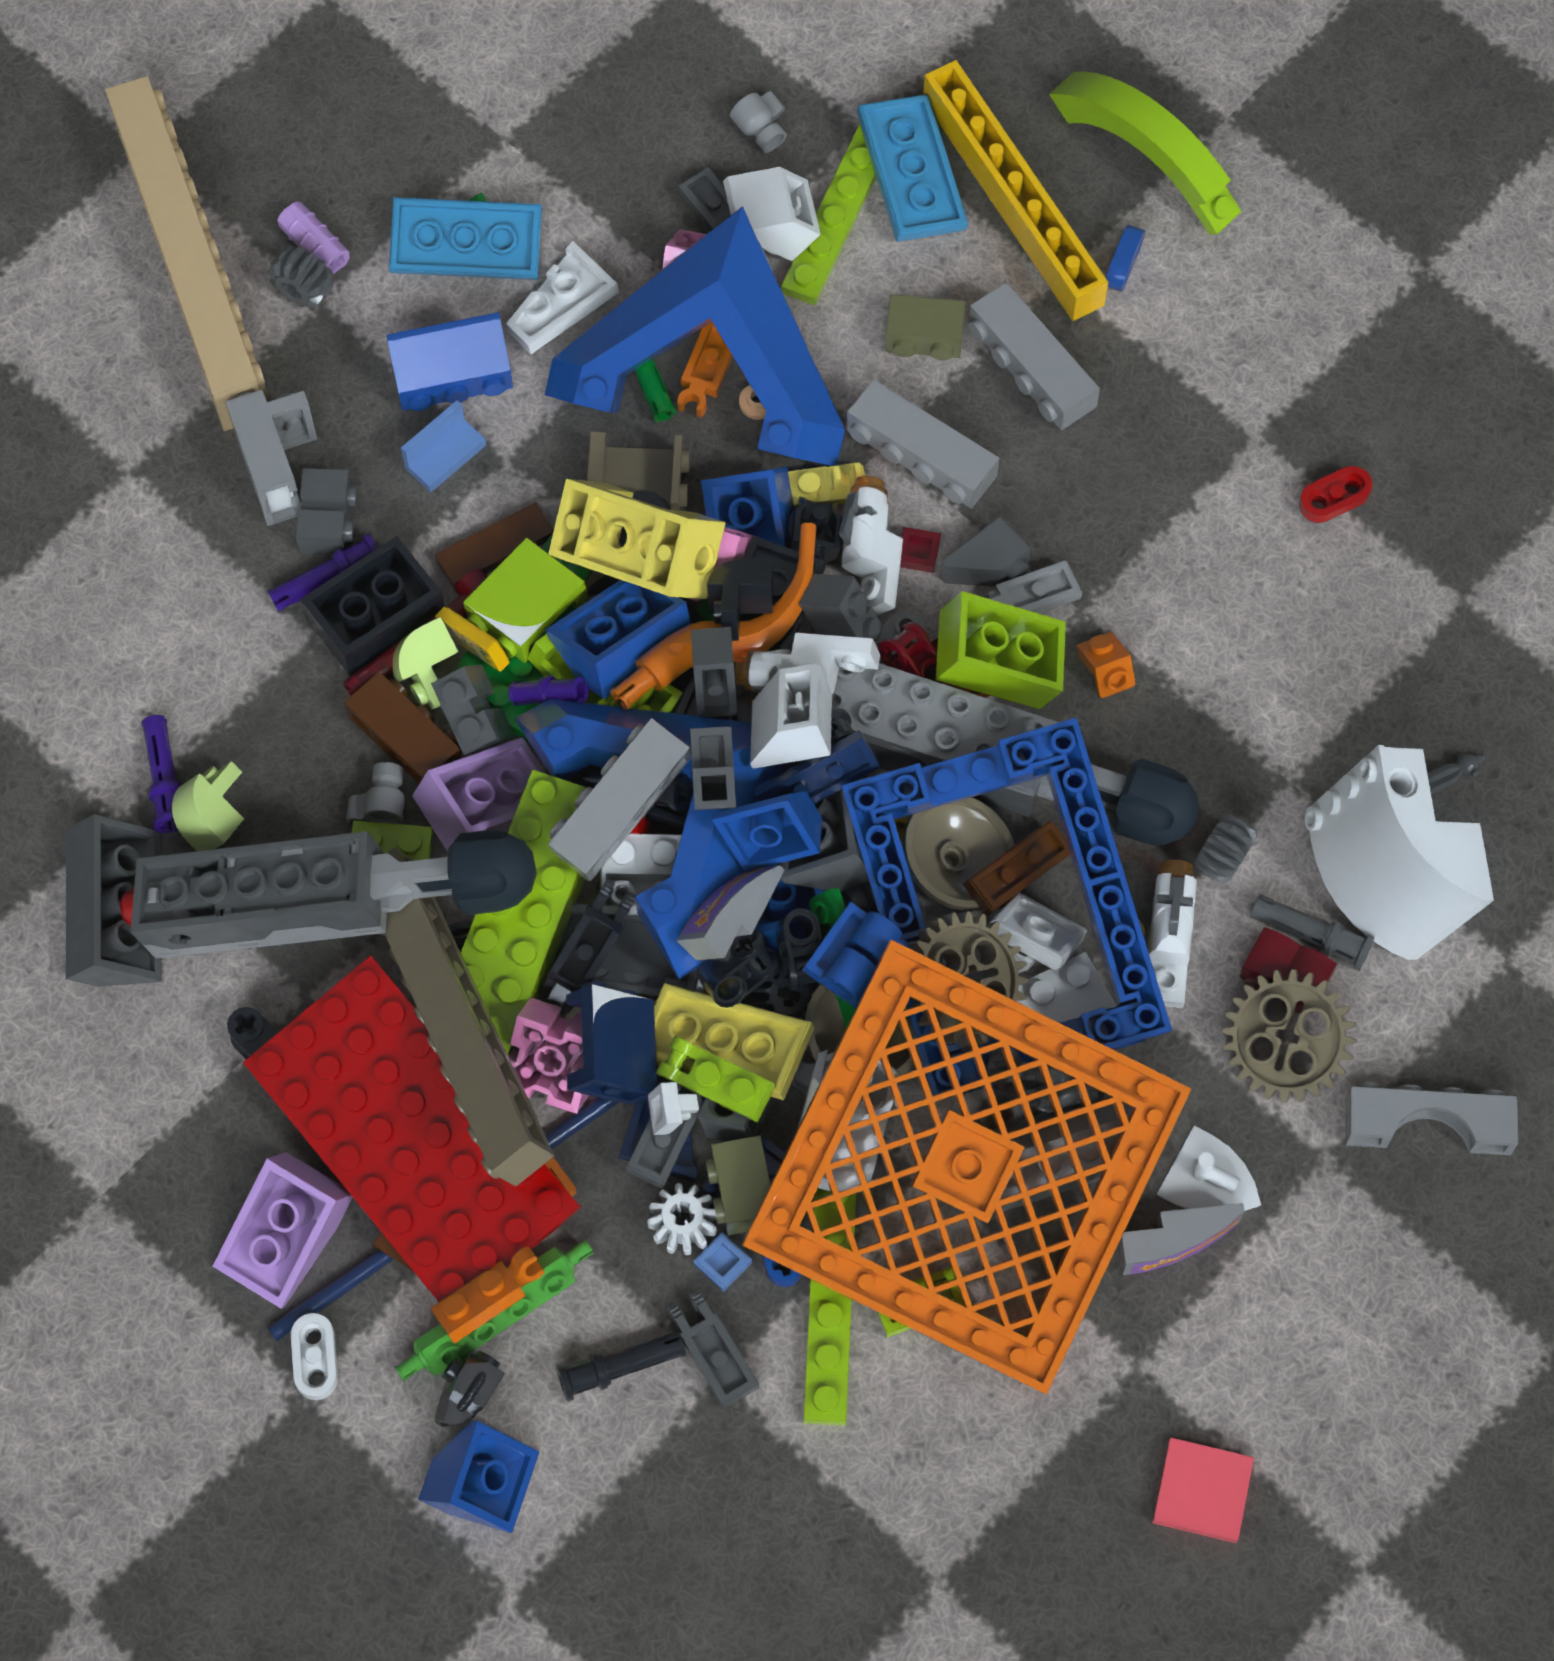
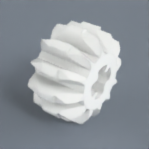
M677 1183L675 1184V1195L673 1196L668 1191L662 1189L659 1192L662 1203L652 1202L649 1206L650 1212L655 1216L647 1220L648 1228L657 1230L653 1236L656 1244L668 1240L667 1252L674 1253L678 1244H683L684 1254L690 1255L692 1242L699 1248L704 1249L707 1246L704 1235H716V1226L711 1223L716 1220L715 1209L709 1208L712 1204V1197L707 1194L698 1198L699 1187L693 1185L688 1194L683 1193L682 1184ZM683 1212L690 1214V1223L685 1220V1225L683 1226L676 1224L675 1215L681 1218V1213Z

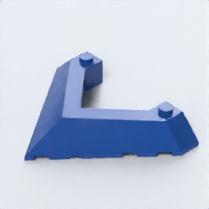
M743 206L552 359L544 395L609 413H618L627 375L654 357L677 345L700 328L713 322L766 410L757 449L801 460L837 466L846 429L840 416L837 414L829 396L830 394L818 368L815 366L803 335L775 279L773 270L760 242L757 240Z
M549 699L516 717L518 725L549 774L563 780L589 765L604 767L614 755L620 757L629 746L626 741L631 732L639 724L645 726L651 718L690 747V750V729L731 726L736 807L759 802L753 788L789 769V763L752 769L750 764L752 723L633 708H629L626 711L616 706L576 703L557 699ZM692 758L678 774L689 779L691 788H693ZM694 792L671 877L635 896L638 916L678 979L696 970L705 961L696 960L676 941L686 923L715 890L744 872L712 821L713 813L728 809L695 810Z

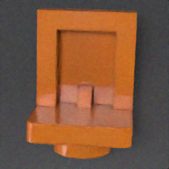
M1112 631L1094 636L1090 640L1076 645L1080 660L1094 676L1096 691L1100 698L1111 696L1135 686L1131 655Z

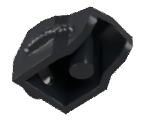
M799 496L797 508L787 518V548L799 552L801 524L813 523L816 525L814 557L825 560L826 563L837 559L843 544V540L839 535L843 517L838 512V503H816Z
M478 1351L476 1355L467 1353L461 1359L455 1356L442 1375L446 1383L439 1400L435 1423L441 1427L462 1424L470 1417L474 1418L485 1407L505 1375L503 1371L498 1369L500 1363L482 1351Z

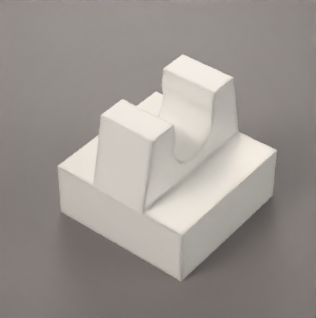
M676 1082L660 1083L648 1094L654 1135L670 1134L683 1123L682 1120H689L691 1118L690 1113H697L699 1111L697 1094H678Z

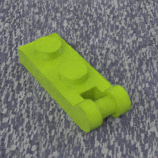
M674 1036L669 1046L672 1051L666 1063H660L656 1074L670 1082H676L677 1085L750 1120L758 1122L776 1085L755 1073ZM686 1058L695 1061L689 1074L680 1071Z

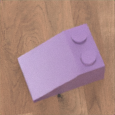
M522 737L428 770L412 796L448 852L449 846L454 843V840L460 833L485 830H499L508 833L532 769L545 774L546 772Z
M287 1152L267 1158L213 1267L282 1309L338 1228L353 1197L345 1187Z

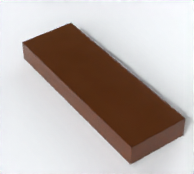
M535 502L436 553L435 559L455 590L458 582L468 572L480 568L486 574L496 569L526 538L540 546L546 543L554 530Z
M1049 820L970 877L962 885L984 914L988 916L1071 855L1067 841L1052 820Z

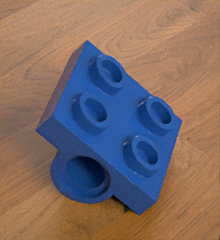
M850 902L802 971L856 1009L889 940H893L909 948V943L902 938L901 930L888 918L876 912H868L867 914Z

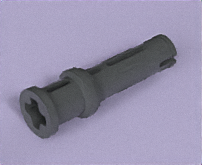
M1260 894L1250 915L1253 919L1267 923L1281 931L1320 947L1319 951L1323 952L1322 954L1327 957L1332 954L1353 963L1354 969L1358 971L1361 970L1374 941L1372 936L1364 938L1343 929V924L1340 922H1332L1330 925L1292 907L1274 901L1263 894Z

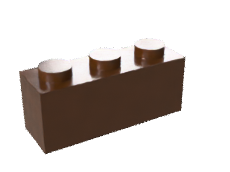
M378 672L344 702L348 717L395 763L403 767L404 771L418 785L428 770L462 759L460 746L455 735L448 729L442 732L434 724L435 719L427 708L422 704L415 706L407 699V691L396 679L392 678L389 681Z

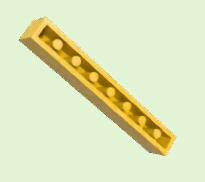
M957 60L925 74L923 95H929L937 122L1070 319L1075 321L1105 306L1109 282Z

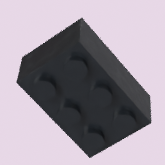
M398 536L300 599L307 622L350 676L445 607L442 591Z

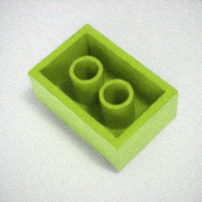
M961 591L939 613L936 680L1041 709L1063 692L1066 621Z

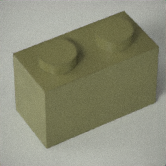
M890 294L885 352H893L900 357H910L914 354L928 355L937 360L960 358L966 301Z
M761 1135L711 1144L713 1158L705 1160L709 1183H718L720 1198L713 1199L717 1224L726 1223L728 1236L748 1232L770 1187Z

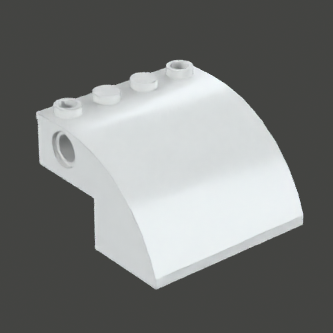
M1384 745L1376 746L1306 810L1305 826L1310 832L1315 861L1326 888L1337 906L1352 924L1367 937H1374L1375 943L1391 953L1407 960L1419 959L1494 901L1480 823L1435 821L1423 749L1384 747Z

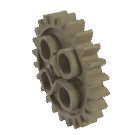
M971 911L958 913V916L955 912L943 915V919L937 918L929 921L930 928L927 927L917 931L921 941L918 940L908 944L911 950L938 963L941 955L946 962V967L962 975L992 968L995 970L994 976L975 981L1016 1002L1027 1000V996L1018 990L1019 985L1029 983V979L1019 976L1018 970L1024 968L1027 964L1023 961L1016 962L1014 958L1021 948L1020 946L1009 948L1007 943L1012 934L1007 932L998 935L1000 923L995 921L986 925L985 914L973 916V918ZM975 947L981 953L980 962L975 957ZM916 1001L910 1008L922 1005L923 1003ZM934 1009L940 1029L961 1023ZM926 1010L921 1011L923 1015L918 1025H930ZM972 1028L977 1045L986 1044L988 1039H993ZM963 1029L944 1035L946 1044L957 1043L958 1041L960 1047L969 1046Z
M1291 969L1288 980H1284L1280 970L1274 971L1273 983H1270L1263 975L1258 976L1260 988L1256 990L1253 986L1246 984L1244 989L1248 998L1246 1000L1240 997L1232 999L1240 1008L1239 1011L1226 1012L1225 1014L1226 1017L1234 1021V1027L1222 1029V1033L1233 1036V1042L1224 1045L1223 1050L1235 1051L1237 1055L1228 1062V1065H1242L1243 1070L1239 1073L1237 1079L1242 1080L1251 1076L1253 1081L1250 1091L1253 1092L1262 1085L1266 1086V1099H1270L1277 1090L1280 1091L1282 1103L1288 1102L1291 1092H1295L1299 1102L1305 1101L1306 1089L1308 1088L1314 1096H1321L1319 1083L1323 1082L1330 1088L1336 1086L1331 1074L1334 1072L1339 1075H1345L1347 1073L1346 1070L1339 1064L1341 1059H1354V1056L1345 1050V1046L1357 1043L1358 1039L1346 1036V1030L1355 1027L1356 1022L1344 1021L1343 1018L1351 1010V1007H1338L1336 1005V1002L1342 995L1340 991L1331 995L1326 994L1329 981L1324 980L1317 987L1314 986V973H1308L1303 982L1299 981L1296 969ZM1273 998H1280L1287 1006V1014L1281 1021H1274L1267 1014V1004ZM1298 1001H1302L1304 1007L1294 1028V1034L1300 1036L1299 1041L1289 1044L1283 1068L1278 1071L1275 1065L1285 1044V1038L1280 1036V1031L1290 1028L1296 1004ZM1314 1011L1321 1013L1326 1019V1029L1320 1035H1313L1306 1029V1018ZM1261 1036L1270 1039L1273 1043V1054L1267 1060H1262L1254 1054V1042ZM1299 1050L1309 1053L1313 1060V1066L1306 1074L1297 1072L1292 1065V1057Z

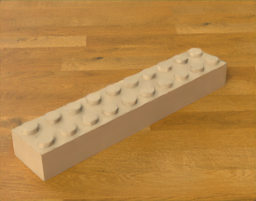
M148 76L106 88L105 91L120 139L224 431L233 429L225 401L234 399L237 395L244 392H256L259 390H263L267 402L270 399L260 365L256 362L253 353L254 350L248 332L243 326L236 299L233 298L226 271L220 262L221 259L215 240L211 237L203 207L201 208L193 179L189 176L181 147L179 148L171 118L168 117L166 112L167 109L160 88L152 89Z

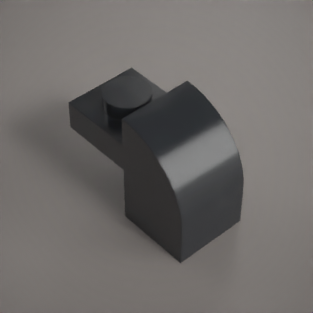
M773 557L734 559L717 567L709 576L707 582L709 614H714L715 624H722V627H731L732 641H739L741 614L773 613Z

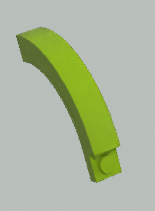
M1083 71L1073 72L1049 94L1069 124L1082 123L1105 129L1121 137L1153 161L1182 193L1210 235L1219 234L1242 212L1226 187L1231 181L1209 150L1180 120L1138 89L1106 75Z

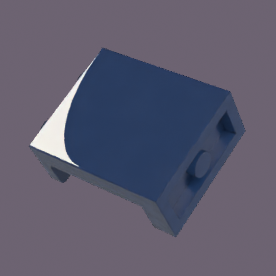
M601 982L582 984L581 989L566 995V1004L581 1008L583 1068L567 1074V1090L629 1105L647 1099L648 1094L657 1087L654 1000L637 996V993L632 990L616 991L608 989Z

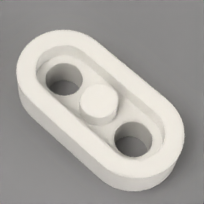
M316 1313L303 1315L294 1323L291 1330L294 1382L304 1397L311 1400H321L332 1394L338 1383L335 1332L326 1317ZM314 1331L321 1333V1339L318 1343L309 1344L306 1342L309 1333ZM322 1373L324 1380L320 1385L314 1386L309 1383L312 1374Z

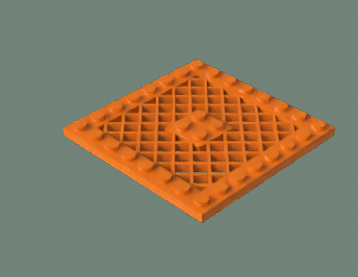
M889 940L741 1245L1047 1395L1191 1092V1088L893 940ZM909 998L923 1003L904 1011ZM934 1009L961 1023L940 1029ZM926 1010L933 1032L913 1039L905 1017ZM899 1022L905 1042L886 1048ZM972 1028L998 1042L978 1048ZM963 1029L971 1051L950 1058L943 1036ZM936 1039L943 1061L922 1067L915 1045ZM1010 1047L1035 1060L1016 1067ZM907 1048L915 1070L894 1077L887 1055ZM1001 1048L1008 1070L988 1076L981 1054ZM973 1057L980 1079L960 1086L953 1064ZM880 1060L887 1080L867 1086ZM1047 1065L1073 1079L1053 1085ZM1038 1066L1046 1088L1026 1095L1018 1073ZM945 1067L952 1089L932 1096L925 1074ZM1011 1076L1018 1098L997 1104L991 1082ZM917 1077L924 1099L904 1105L897 1083ZM1085 1084L1110 1097L1091 1104ZM1076 1085L1083 1107L1063 1113L1056 1092ZM889 1086L896 1108L876 1115L868 1093ZM983 1086L990 1107L970 1114L962 1092ZM955 1095L961 1115L947 1110L941 1121L934 1102ZM1048 1095L1055 1116L1035 1123L1028 1101ZM862 1098L868 1118L849 1124ZM1122 1103L1133 1108L1129 1118L1126 1116ZM1020 1104L1027 1126L1007 1133L1000 1111ZM1113 1104L1120 1125L1101 1132L1094 1110ZM927 1105L934 1127L913 1134L906 1112ZM1086 1113L1093 1135L1073 1141L1066 1120ZM992 1114L999 1134L973 1122V1120ZM899 1115L906 1137L885 1144L878 1122ZM1058 1123L1065 1145L1045 1151L1038 1130ZM871 1124L878 1146L857 1153L850 1131ZM1030 1133L1037 1154L1019 1160L1025 1147L1010 1139ZM1121 1133L1109 1157L1104 1138ZM935 1134L922 1160L916 1140ZM842 1137H844L850 1156L831 1162ZM1095 1142L1102 1163L1083 1170L1075 1148ZM909 1143L916 1165L895 1172L888 1150ZM1068 1152L1075 1173L1054 1179L1048 1158ZM881 1153L888 1175L867 1182L860 1160ZM1040 1161L1047 1183L1027 1189L1020 1168ZM853 1163L859 1185L838 1191L831 1170ZM1103 1171L1091 1195L1085 1177ZM917 1172L911 1186L924 1192V1194L904 1200L898 1178ZM1013 1173L1019 1192L1001 1198ZM825 1174L831 1195L812 1201ZM1077 1180L1084 1201L1064 1208L1057 1186ZM891 1182L897 1203L876 1210L869 1188ZM1050 1190L1057 1211L1036 1218L1029 1196ZM862 1191L869 1213L848 1220L841 1198ZM936 1199L963 1212L942 1219ZM1022 1199L1029 1221L1008 1228L1001 1206ZM928 1200L935 1222L914 1229L907 1207ZM834 1201L841 1223L820 1230L813 1208ZM1085 1209L1073 1233L1067 1215ZM900 1210L907 1232L886 1239L879 1217ZM995 1212L1001 1230L980 1237L974 1217L989 1223ZM805 1213H807L813 1232L800 1226ZM1059 1218L1066 1239L1046 1246L1039 1225ZM966 1219L973 1240L952 1247L945 1226ZM872 1220L879 1241L858 1248L851 1227ZM1031 1228L1038 1249L1018 1256L1011 1235ZM938 1229L945 1250L924 1257L917 1236ZM844 1230L850 1250L823 1237ZM910 1238L917 1260L896 1267L889 1245ZM1004 1238L1010 1259L990 1266L983 1244ZM1067 1247L1055 1271L1049 1253ZM882 1248L888 1269L861 1255ZM976 1248L982 1269L962 1276L955 1254ZM1041 1256L1048 1277L1028 1284L1021 1263ZM947 1257L954 1279L933 1285L927 1264ZM1013 1266L1020 1287L1000 1294L993 1273ZM919 1267L926 1288L899 1274ZM985 1276L992 1297L971 1304L965 1283ZM957 1286L964 1306L937 1293ZM1048 1286L1038 1309H1036L1031 1291ZM1023 1295L1030 1316L1009 1323L1003 1301ZM995 1304L1001 1324L974 1311ZM1030 1324L1025 1336L1013 1331Z

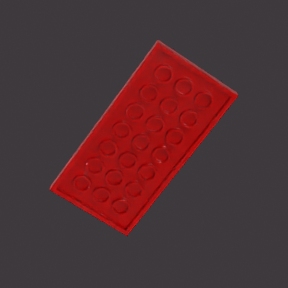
M369 956L243 1063L431 1294L440 1302L485 1271L494 1267L498 1262L502 1261L505 1267L508 1268L513 1256L519 1250L528 1246L533 1250L582 1207L546 1164L542 1165L517 1186L510 1184L500 1177L495 1179L489 1175L481 1162V1159L484 1157L482 1151L467 1131L470 1124L454 1102L456 1093L453 1086L441 1073L440 1066L443 1065L441 1059L427 1041L429 1033L426 1026L416 1016L411 1002L376 960Z

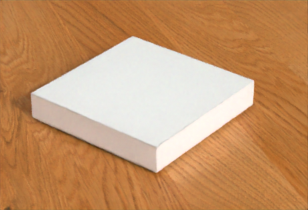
M1020 892L991 921H998L1000 923L998 935L1007 932L1012 934L1007 945L1011 947L1020 946V952L1056 972L1079 947L1087 933L1086 928Z

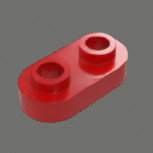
M1347 466L1329 474L1304 488L1299 501L1300 512L1306 519L1315 523L1327 522L1368 500L1373 486L1372 478L1366 470L1357 466ZM1353 486L1358 492L1349 493L1345 487ZM1321 502L1325 507L1318 509L1312 503Z

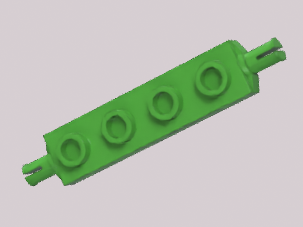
M583 1239L565 1253L557 1247H553L538 1257L537 1261L545 1273L539 1279L521 1287L525 1297L454 1344L441 1324L414 1341L415 1354L394 1366L402 1381L405 1382L406 1379L424 1367L427 1371L437 1376L446 1369L455 1356L461 1359L465 1354L471 1353L484 1343L490 1341L509 1326L524 1318L555 1295L561 1293L576 1282L573 1267L594 1254L591 1247Z

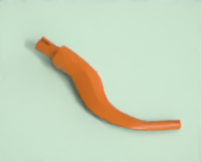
M801 524L797 571L786 592L773 606V613H766L749 621H740L739 641H732L734 662L752 658L755 651H768L785 636L801 613L802 609L799 602L813 576L816 539L815 524ZM701 621L690 624L667 636L636 660L637 670L610 691L612 698L616 703L621 700L620 707L627 711L632 704L652 688L656 691L663 690L673 680L693 667L691 630L720 628L722 624H715L714 621Z

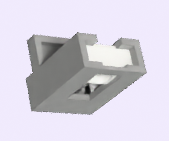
M259 390L256 392H244L237 395L234 399L225 401L238 445L267 526L298 517V509H300L301 502L284 450L317 440L305 392L285 393L278 396L275 400L267 402L263 390Z

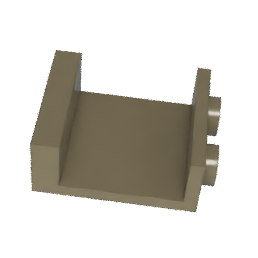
M590 432L587 481L603 482L631 492L641 490L654 492L668 502L671 510L680 511V507H687L688 484H681L682 473H689L690 450H683L682 435H675L674 449L607 447L606 432Z

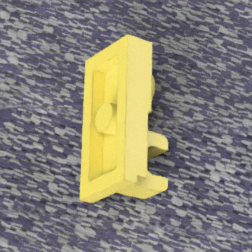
M859 462L788 471L793 510L797 508L799 496L816 503L831 504V502H835L841 505L846 503L847 495L850 492L853 493L857 490L859 491V488L867 487L864 467Z

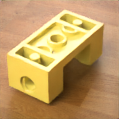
M566 479L548 555L669 597L707 599V582L715 568L726 522L695 512L667 510L633 499L634 492L607 483ZM624 527L627 533V541L621 548L619 539L621 530Z

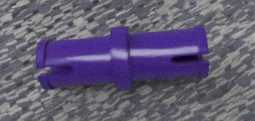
M543 676L539 681H514L509 687V699L511 702H514V706L541 704L549 699L583 703L588 697V685L586 681L583 682L584 678L582 677L556 679L554 676Z

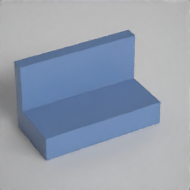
M455 401L401 447L404 467L431 493L486 446V439L465 420L462 404L459 401Z

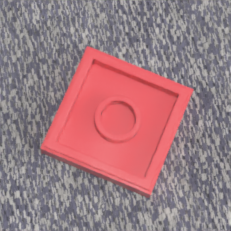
M1170 1437L1152 1523L1237 1543L1254 1457Z

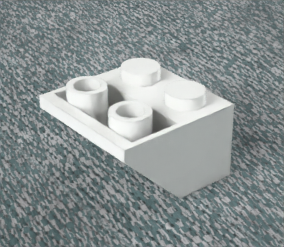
M775 167L728 176L723 181L730 214L732 215L743 206L757 240L762 248L769 253L793 261L821 235L807 179L784 168Z
M819 663L779 669L752 701L750 755L752 769L831 755L832 692Z
M629 834L600 869V890L607 879L615 882L614 891L603 904L601 912L606 915H615L623 897L629 892L639 895L671 877L682 835ZM636 901L627 915H638Z

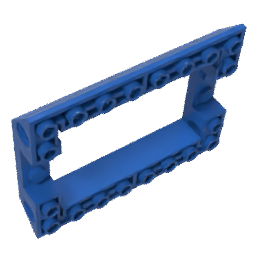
M1077 718L998 740L997 746L922 768L920 763L841 785L878 913L892 921L901 930L902 938L910 943L918 940L921 941L917 931L926 928L894 820L1047 776L1117 1007L1109 1009L1103 1007L1086 1012L1078 1018L1067 1020L1060 1024L1113 1050L1129 1047L1172 1031ZM909 998L906 1005L907 1010L916 1002L914 999ZM922 1012L909 1016L915 1038L931 1033V1024L926 1026L918 1025L923 1015ZM936 1039L918 1044L924 1067L943 1061ZM995 1039L990 1040L986 1044L978 1045V1048L998 1041ZM958 1041L957 1043L946 1044L950 1058L971 1051L968 1049L961 1052L962 1047L959 1046ZM995 1050L981 1054L986 1070L989 1058ZM1017 1051L1022 1062H1028L1031 1057ZM973 1057L953 1064L960 1086L980 1079ZM945 1067L926 1073L932 1096L952 1089ZM980 1086L962 1093H970L984 1088Z

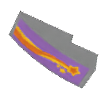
M780 865L743 872L715 890L699 906L686 923L676 941L696 960L725 958L736 936L752 935L785 870Z
M1244 1204L1163 1211L1159 1214L1157 1229L1124 1232L1118 1243L1122 1275L1152 1271L1177 1263L1202 1251L1225 1236L1241 1221L1245 1211Z

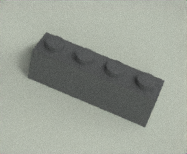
M841 789L814 804L822 817L820 853L780 863V866L785 870L781 876L784 883L821 890L838 887L840 891L869 882Z
M93 814L66 829V980L97 987L162 981L161 958L156 959L130 932L131 927L124 922L120 911L122 896L126 891L134 887L137 858L161 856V837L157 831Z

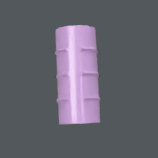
M294 202L281 212L277 220L278 226L289 237V240L293 241L298 247H304L307 252H314L316 257L325 261V266L330 268L333 274L347 264L350 258L349 251L339 241V238L335 237L327 229V225L322 224L315 217V213L311 212L302 202Z

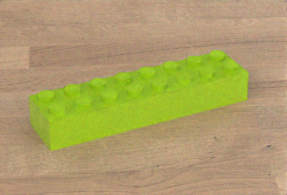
M533 769L508 831L509 834L525 841L533 852L537 875L532 891L514 907L500 912L476 914L461 951V955L508 1056L515 1048V1046L510 1045L517 1015L530 998L539 1000L544 987L543 983L547 978L546 973L554 961L572 914L573 903H576L585 880L582 875L552 853L548 843L552 840L549 838V834L553 827L562 818L568 820L577 809L575 806L576 800L587 787Z

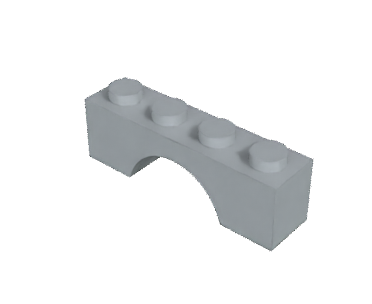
M1364 1082L1357 1084L1356 1087L1351 1086L1346 1096V1146L1387 1148L1394 1133L1400 1127L1419 1119L1440 1121L1453 1128L1463 1139L1469 1153L1511 1155L1518 1145L1517 1096H1505V1092L1500 1090H1485L1480 1094L1464 1093L1463 1089L1456 1087L1442 1088L1437 1092L1423 1091V1088L1417 1085H1402L1398 1089L1381 1088V1085L1378 1083Z

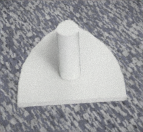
M1194 1125L1157 1195L1185 1209L1243 1203L1244 1210L1246 1211L1261 1206L1255 1181L1245 1163L1228 1145Z

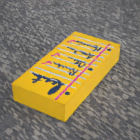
M443 607L435 616L436 619L441 617L454 642L499 672L510 663L508 661L509 658L497 639L450 608Z

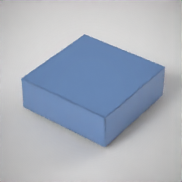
M723 1232L693 1261V1265L722 1292L752 1263V1259Z

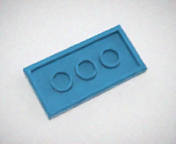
M925 94L859 105L856 112L896 242L966 230L969 224L929 95Z
M393 197L389 272L395 274L538 280L542 204Z

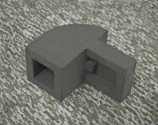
M731 726L690 729L694 809L736 808Z

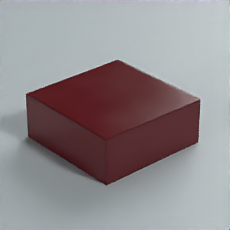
M903 527L900 567L934 573L941 533Z

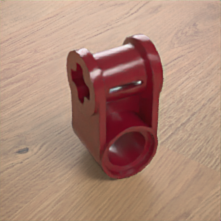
M912 621L907 622L901 627L899 634L893 638H886L879 644L880 658L886 666L949 686V683L936 680L937 651L930 642L927 632L919 624Z

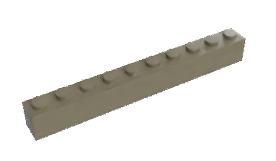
M396 847L388 852V854L400 862L415 861ZM435 897L413 899L402 910L387 913L386 933H382V935L387 939L391 947L388 950L389 956L400 968L403 974L401 983L406 991L412 995L416 1003L414 1012L428 1030L429 1036H427V1041L441 1059L443 1064L440 1066L441 1073L453 1086L456 1093L454 1102L470 1124L467 1131L482 1151L484 1156L481 1159L483 1167L493 1178L498 1179L500 1177L510 1184L517 1186L554 1157V1153Z

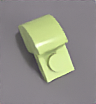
M441 617L405 636L395 650L392 663L394 678L401 682L411 677L414 684L410 685L412 694L417 703L425 705L428 711L441 706L431 685L432 682L438 680L431 666L458 653Z
M232 761L218 770L212 766L202 775L199 773L181 785L174 794L172 801L174 822L181 835L196 851L218 848L226 842L244 820L223 798L224 793L242 773Z

